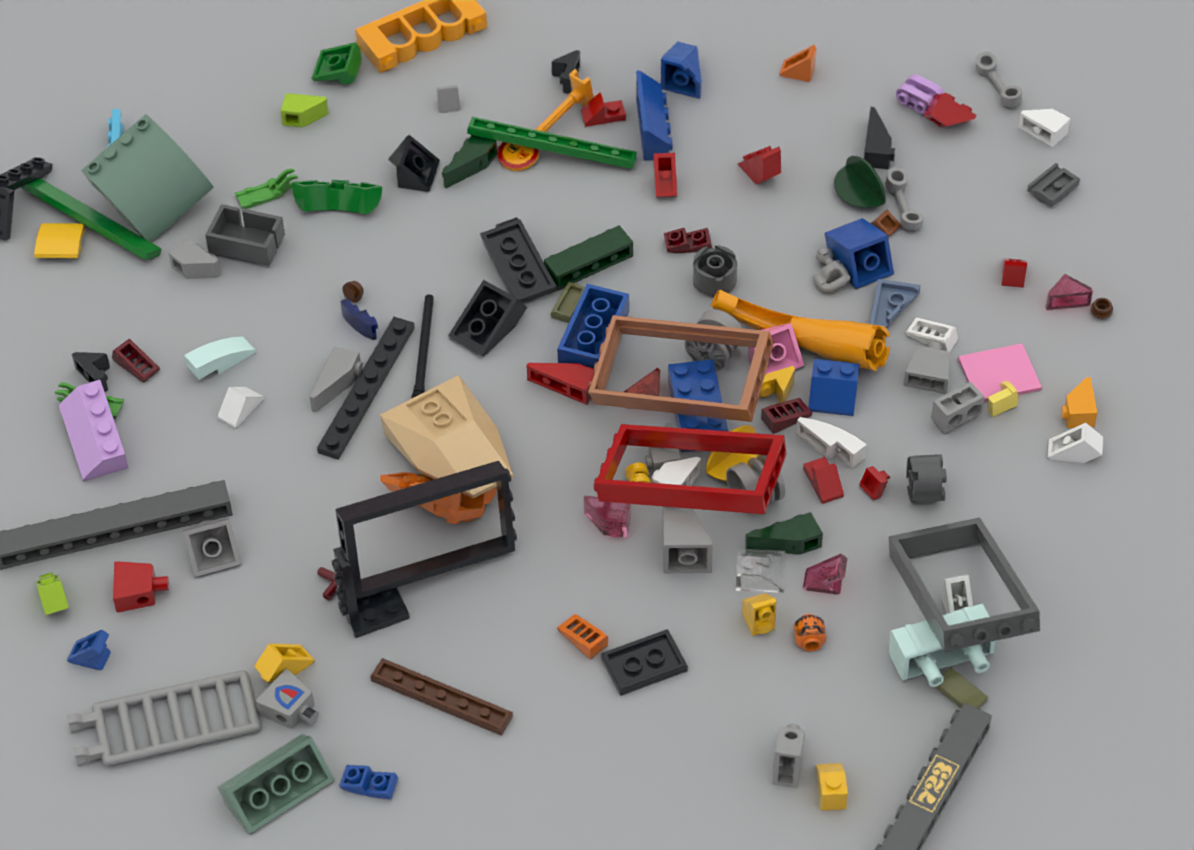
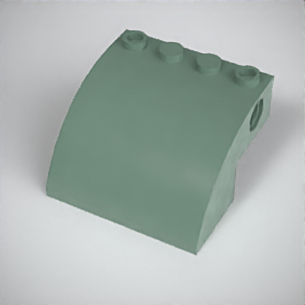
M147 114L141 117L81 170L91 185L117 209L122 218L142 238L151 243L214 188L190 157Z

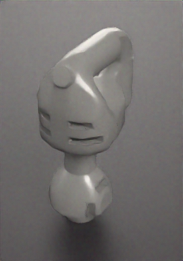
M822 247L818 249L816 259L821 264L826 265L820 274L813 276V280L823 292H832L846 285L851 280V277L845 266L839 260L833 261V253L830 248Z

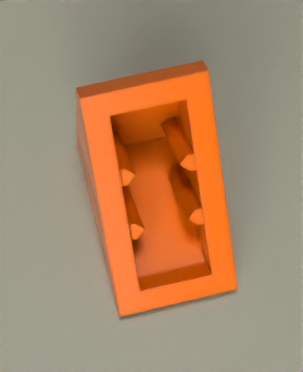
M812 45L785 59L779 75L781 77L810 82L815 70L816 46Z

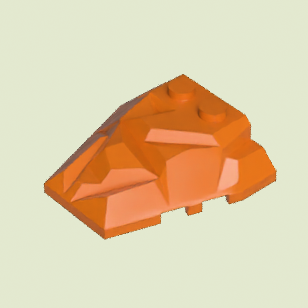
M398 472L380 476V481L392 492L434 480L426 475L411 472ZM495 487L474 499L463 493H458L417 506L425 508L428 512L438 517L446 518L448 523L472 522L473 518L482 517L485 504H490L497 488Z

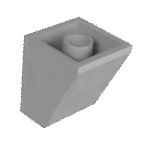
M663 507L664 573H712V540L693 509Z

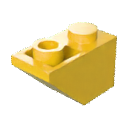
M767 593L742 599V615L752 636L766 634L775 629L777 602L774 597Z

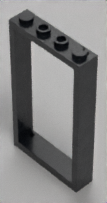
M498 460L336 508L340 547L345 552L346 562H349L352 567L356 600L515 551L514 541L517 540V535L513 528L515 515L511 508L513 495L509 488V482H511L509 470L504 468ZM496 482L502 536L361 579L354 524Z

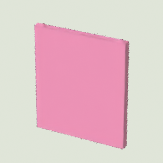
M1022 343L958 356V361L968 383L972 382L985 396L984 402L988 401L989 396L1002 391L1000 383L1005 380L1015 387L1018 395L1042 389Z

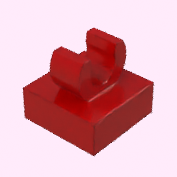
M874 466L866 468L859 486L873 500L881 498L890 476L884 470L879 472Z

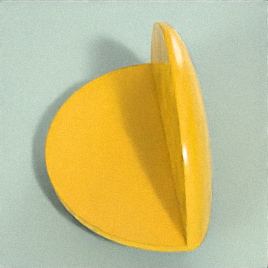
M742 425L730 431L756 433L755 428L751 425ZM712 451L707 460L705 471L715 479L727 481L726 471L729 467L741 462L748 465L749 459L756 458L758 455Z

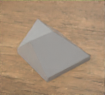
M229 518L203 521L183 531L195 577L241 565Z

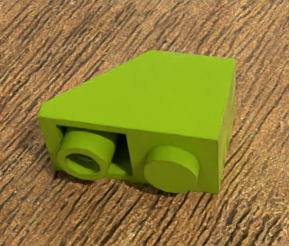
M286 93L281 107L283 126L305 127L329 113L327 97Z
M53 572L39 576L40 580L35 582L45 615L69 608L59 574L54 575Z

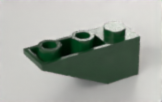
M474 135L466 138L462 148L454 154L453 160L442 171L444 187L448 188L486 169L497 155V140Z
M811 512L803 515L799 514L789 520L775 522L771 526L755 529L745 535L746 551L801 555L821 548L823 533Z

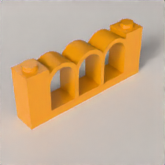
M423 0L355 29L356 41L379 73L398 66V63L410 61L416 56L417 50L421 52L433 51L442 44V40H459L467 32L471 35L487 28V16L485 10L476 0ZM450 11L457 19V22L444 23L437 16ZM426 22L433 32L420 34L414 31L412 27ZM400 32L408 42L402 45H395L389 42L387 38Z

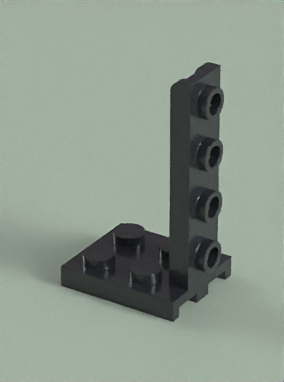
M34 157L0 174V239L6 241L11 236L15 190L50 173L53 167L52 163L46 162L43 158Z
M342 547L333 549L335 559L331 560L336 573L334 574V579L338 587L336 588L339 601L338 606L342 616H345L350 624L355 639L410 619L409 612L397 587L356 600L352 567L349 562H346L345 552Z

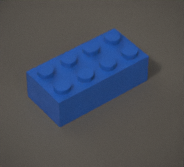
M586 284L557 348L558 363L582 364L594 369L595 363L599 361L600 346L605 342L606 327L610 324L612 316L627 317L629 314V294Z
M713 359L668 364V384L671 398L722 403ZM674 413L677 428L728 431L726 419ZM681 449V450H682V453H683V452H691V451H699V450H685V449Z

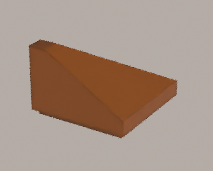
M888 209L871 222L872 225L886 233L888 237L901 226Z

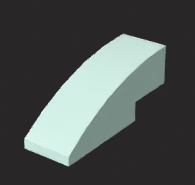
M243 336L231 337L208 343L185 354L184 357L186 367L200 380L214 371L218 374L223 373L256 353V350Z

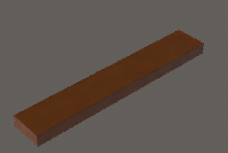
M384 658L381 659L370 676L371 681L501 736L513 718V712Z

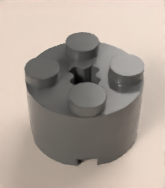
M715 245V248L708 249L707 246L695 254L693 286L696 289L714 297L719 289L728 293L735 287L737 283V260L732 250L724 246Z
M942 454L914 455L907 458L906 478H909L907 491L910 502L945 501V489L942 487V483H946L947 474L945 468L941 469L943 467Z

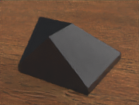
M409 134L388 160L396 166L398 188L428 192L431 189L440 159Z

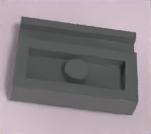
M1055 163L1030 183L1027 191H1032L1037 198L1052 207L1079 185L1080 178L1065 168H1059L1058 164Z

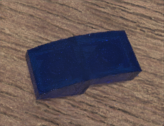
M349 298L341 300L342 316L348 324L361 335L371 340L377 339L376 329H378V324L375 317H370L366 309L359 311L358 306L353 305Z

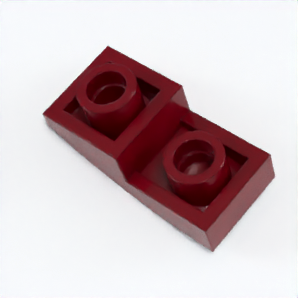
M685 228L664 233L667 252L692 253L698 252L707 246L708 249L712 248L708 228L689 233L686 232Z

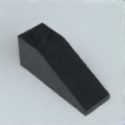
M870 107L864 159L873 168L889 169V163L894 161L895 148H891L892 138L876 108Z

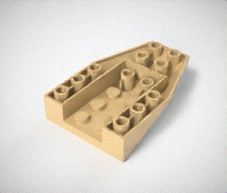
M459 375L380 414L384 435L418 472L432 479H438L498 460L504 468L509 470L511 479L514 478L496 425ZM494 482L461 493L474 499L497 487Z

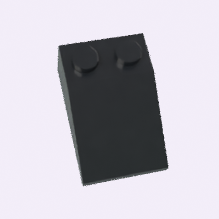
M483 280L448 337L484 357L517 325L527 307L518 298Z

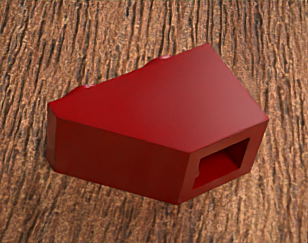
M942 93L934 96L923 117L939 127H946L973 120L977 115L972 112L971 107L955 102V98L952 95Z

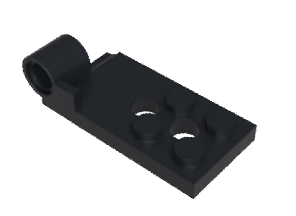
M517 217L496 224V228L480 233L483 244L510 295L525 303L556 291L557 286L521 219ZM515 259H521L524 261V263L521 265H515L512 261ZM524 276L532 277L533 280L530 282H524L521 278Z

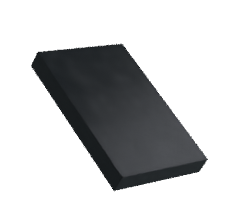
M668 629L601 653V660L620 696L688 671V666Z

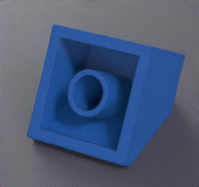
M814 359L809 410L811 412L854 416L860 364Z

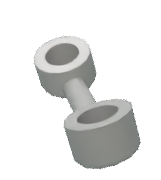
M990 52L980 53L976 58L977 71L981 75L988 76L999 90L1003 106L1008 108L1018 106L1022 102L1021 88L1018 86L1006 87L996 74L997 59L994 54Z
M893 167L887 172L885 187L890 193L895 194L902 212L901 226L906 230H918L922 226L923 215L917 211H910L903 193L907 185L908 174L900 167Z

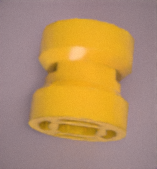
M636 462L626 467L625 475L628 481L651 483L646 464Z

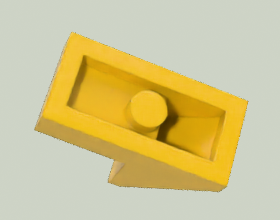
M794 366L765 374L759 398L775 393L780 403L785 402L794 384Z

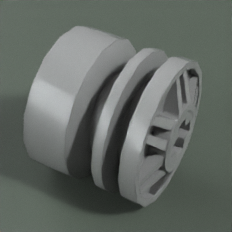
M715 309L705 311L697 323L742 328L733 316ZM685 341V350L693 361L713 359L715 370L724 368L738 347L735 345Z
M758 455L756 458H750L748 465L741 462L729 467L726 471L729 489L755 491L767 455ZM781 472L769 504L785 496V485Z

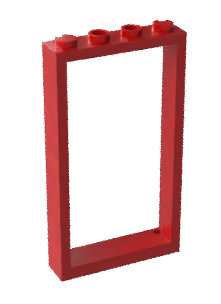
M621 424L618 432L614 434L611 448L607 450L606 460L600 466V474L594 480V491L597 492L599 502L765 514L787 454L785 436ZM627 445L767 455L755 491L613 480Z

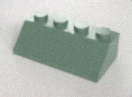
M301 734L217 788L229 810L247 833L251 834L334 781V778L312 737Z

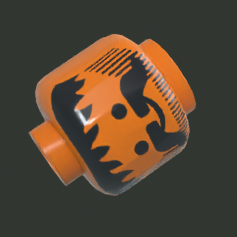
M805 614L795 621L793 625L795 641L800 648L812 652L819 650L825 644L827 636L823 619L813 614Z

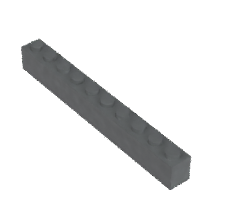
M225 480L188 487L174 492H166L161 495L119 503L105 508H97L92 511L72 514L62 518L49 519L44 522L24 525L23 527L10 530L0 531V570L190 526L203 521L232 516L233 513Z

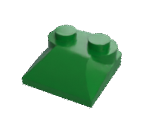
M357 42L321 50L312 80H338L340 84H351L354 82L362 62L361 50Z

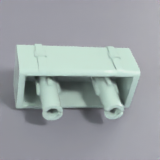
M983 604L972 607L967 606L962 608V610L942 615L948 626L990 617ZM927 620L907 624L904 627L890 631L889 656L902 681L925 674L931 687L939 686L944 682V677L939 671L940 669L966 661H971L975 672H985L990 667V663L985 656L993 654L995 649V641L944 652Z

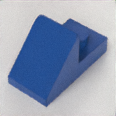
M101 629L77 640L66 661L71 664L102 670L111 653L106 648L109 634Z

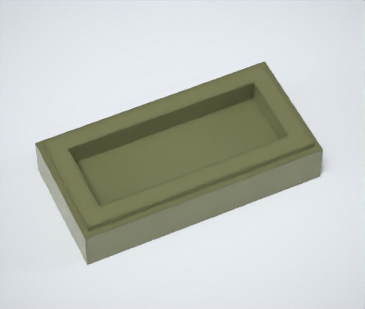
M568 282L551 311V318L569 323L585 287Z
M951 667L942 674L944 682L935 687L960 708H962L964 703H967L979 709L988 700L987 695Z

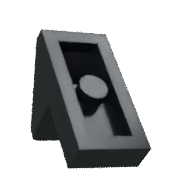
M579 50L570 52L551 62L552 76L560 77V84H563V93L570 94L572 92L569 74L574 69L579 72L581 66Z
M73 353L72 358L75 369L89 383L101 380L104 392L108 391L106 383L108 377L105 371L110 368L107 354Z

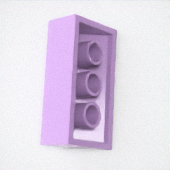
M101 380L76 387L59 404V408L83 482L127 469L128 464Z

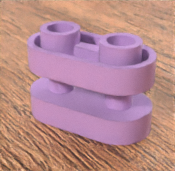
M912 74L905 81V84H902L896 90V97L899 103L920 114H925L936 94H944V91L939 85L917 74Z

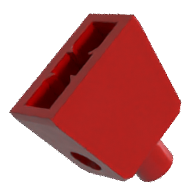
M114 561L113 602L116 613L153 606L155 604L156 591H169V577H156L152 564Z

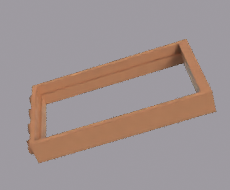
M613 315L610 324L606 327L605 342L600 346V358L595 363L594 377L589 383L588 394L596 405L752 422L774 343L770 331ZM622 334L754 347L755 352L740 405L606 390Z

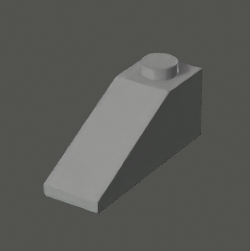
M333 347L310 395L313 412L319 411L354 383L357 375H360L363 369V362L360 361L359 352Z

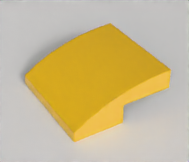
M41 223L36 239L34 258H78L82 250L81 240L85 233V225L82 223Z

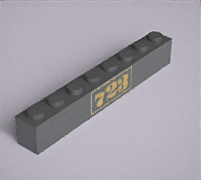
M964 703L960 711L956 710L950 721L952 724L950 729H944L939 742L941 744L939 748H933L929 756L930 763L928 767H922L917 779L919 780L916 786L912 785L906 797L907 803L905 806L900 805L895 815L896 822L894 825L889 824L884 834L885 841L882 845L878 844L875 850H921L989 731L991 714L967 703Z

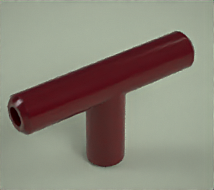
M320 567L317 574L331 581L323 593V597L326 600H330L336 593V588H338L334 579V574L336 573Z

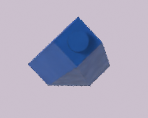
M677 41L661 58L662 90L700 99L702 81L697 46Z

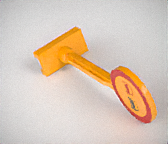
M574 69L569 74L573 91L535 130L547 132L574 104L580 103L585 106L593 99L594 94L590 78L586 77L582 81L579 79L578 71ZM502 142L498 148L497 155L500 164L504 168L511 171H522L536 163L540 150Z

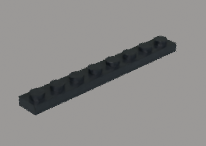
M393 317L317 447L319 454L339 460L415 329L414 322Z

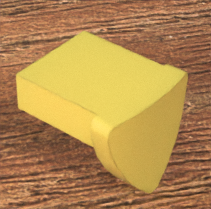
M1009 381L1001 382L1000 387L1002 391L988 397V412L992 417L1018 405V392Z

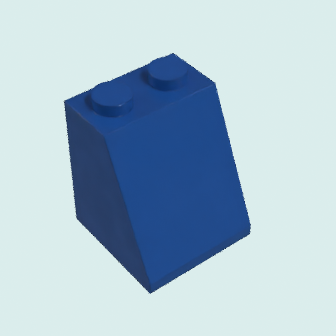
M861 218L824 233L827 248H830L833 253V260H839L845 266L851 277L849 282L855 289L894 274L888 235L865 219Z

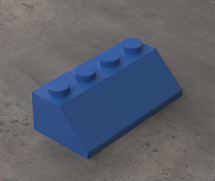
M640 70L636 71V103L643 161L654 160L653 154L669 153V150H673L672 137L668 138V135H671L670 122L666 123V120H669L668 107L664 108V105H667L666 92L662 93V87L659 82Z

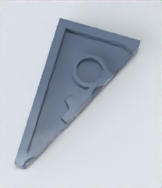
M878 279L870 324L887 328L918 296L921 285Z

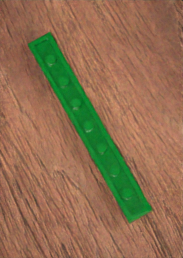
M477 117L471 118L467 129V134L629 169L634 168L637 157L636 151Z
M41 178L21 187L144 260L157 257L161 253L160 247Z

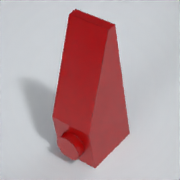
M528 363L526 365L528 381L585 405L590 401L591 396L588 394L589 383L594 377V369L592 367L575 363Z

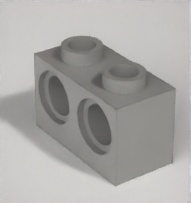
M969 382L933 401L931 418L946 433L981 415L985 396L972 382Z

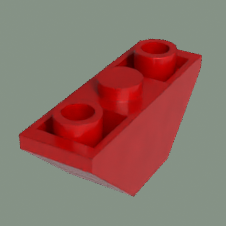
M767 146L743 156L744 161L738 163L747 176L755 184H758L781 173L780 147L772 149L771 146Z

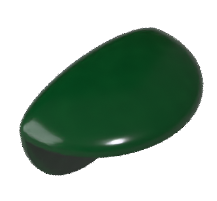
M850 156L846 161V166L842 167L835 176L834 188L837 195L847 204L858 208H876L886 203L885 189L875 169L862 157Z

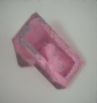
M838 554L806 568L803 589L835 595L840 594L848 558L843 554Z

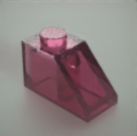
M584 495V514L600 532L611 537L627 538L631 519V504L599 502L598 497Z

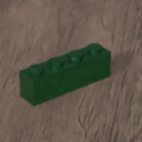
M618 225L544 259V264L557 286L556 289L559 291L565 288L568 282L576 283L633 257V241L622 227Z

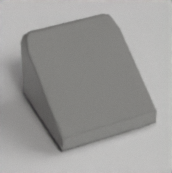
M458 85L437 87L440 113L459 111Z

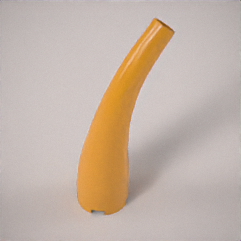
M720 289L715 294L711 303V308L726 312L737 321L756 330L791 323L799 347L831 361L860 364L859 368L877 371V367H883L889 356L890 347H886V337H890L884 326L854 321L793 316L758 306Z

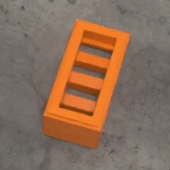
M577 614L572 615L557 627V630L589 659H592L608 646V636ZM572 624H577L571 630L568 629ZM580 628L583 629V630L580 631L578 634H575V632H576L577 630H579Z

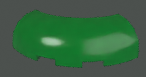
M318 180L292 182L295 202L304 212L342 210L365 215L372 212L378 206L382 196V186L366 182H360V184L349 183V180H331V184L329 182H318Z

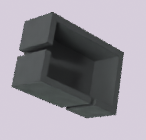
M221 204L205 234L208 253L270 266L277 252L276 248H279L285 236L283 218L243 209V226L240 208Z

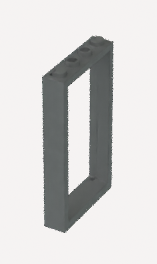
M980 517L888 536L890 558L944 652L1040 631V611ZM979 543L1021 610L948 626L909 558Z

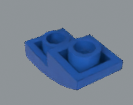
M346 765L339 787L359 795L392 799L399 778L394 772H373L369 766Z

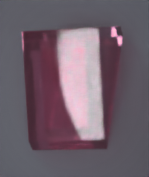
M1064 274L1048 292L1046 310L1090 306L1093 290L1084 283Z

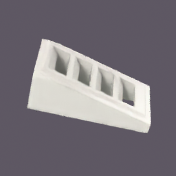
M917 317L906 332L908 337L926 345H929L931 341H937L942 345L941 350L948 352L951 351L958 340L956 327Z

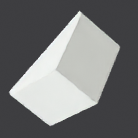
M229 387L217 418L236 429L263 401L264 397L247 387Z
M969 575L944 579L941 599L946 614L962 610V608L967 606H973Z

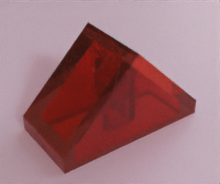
M656 368L624 392L660 396L661 370Z

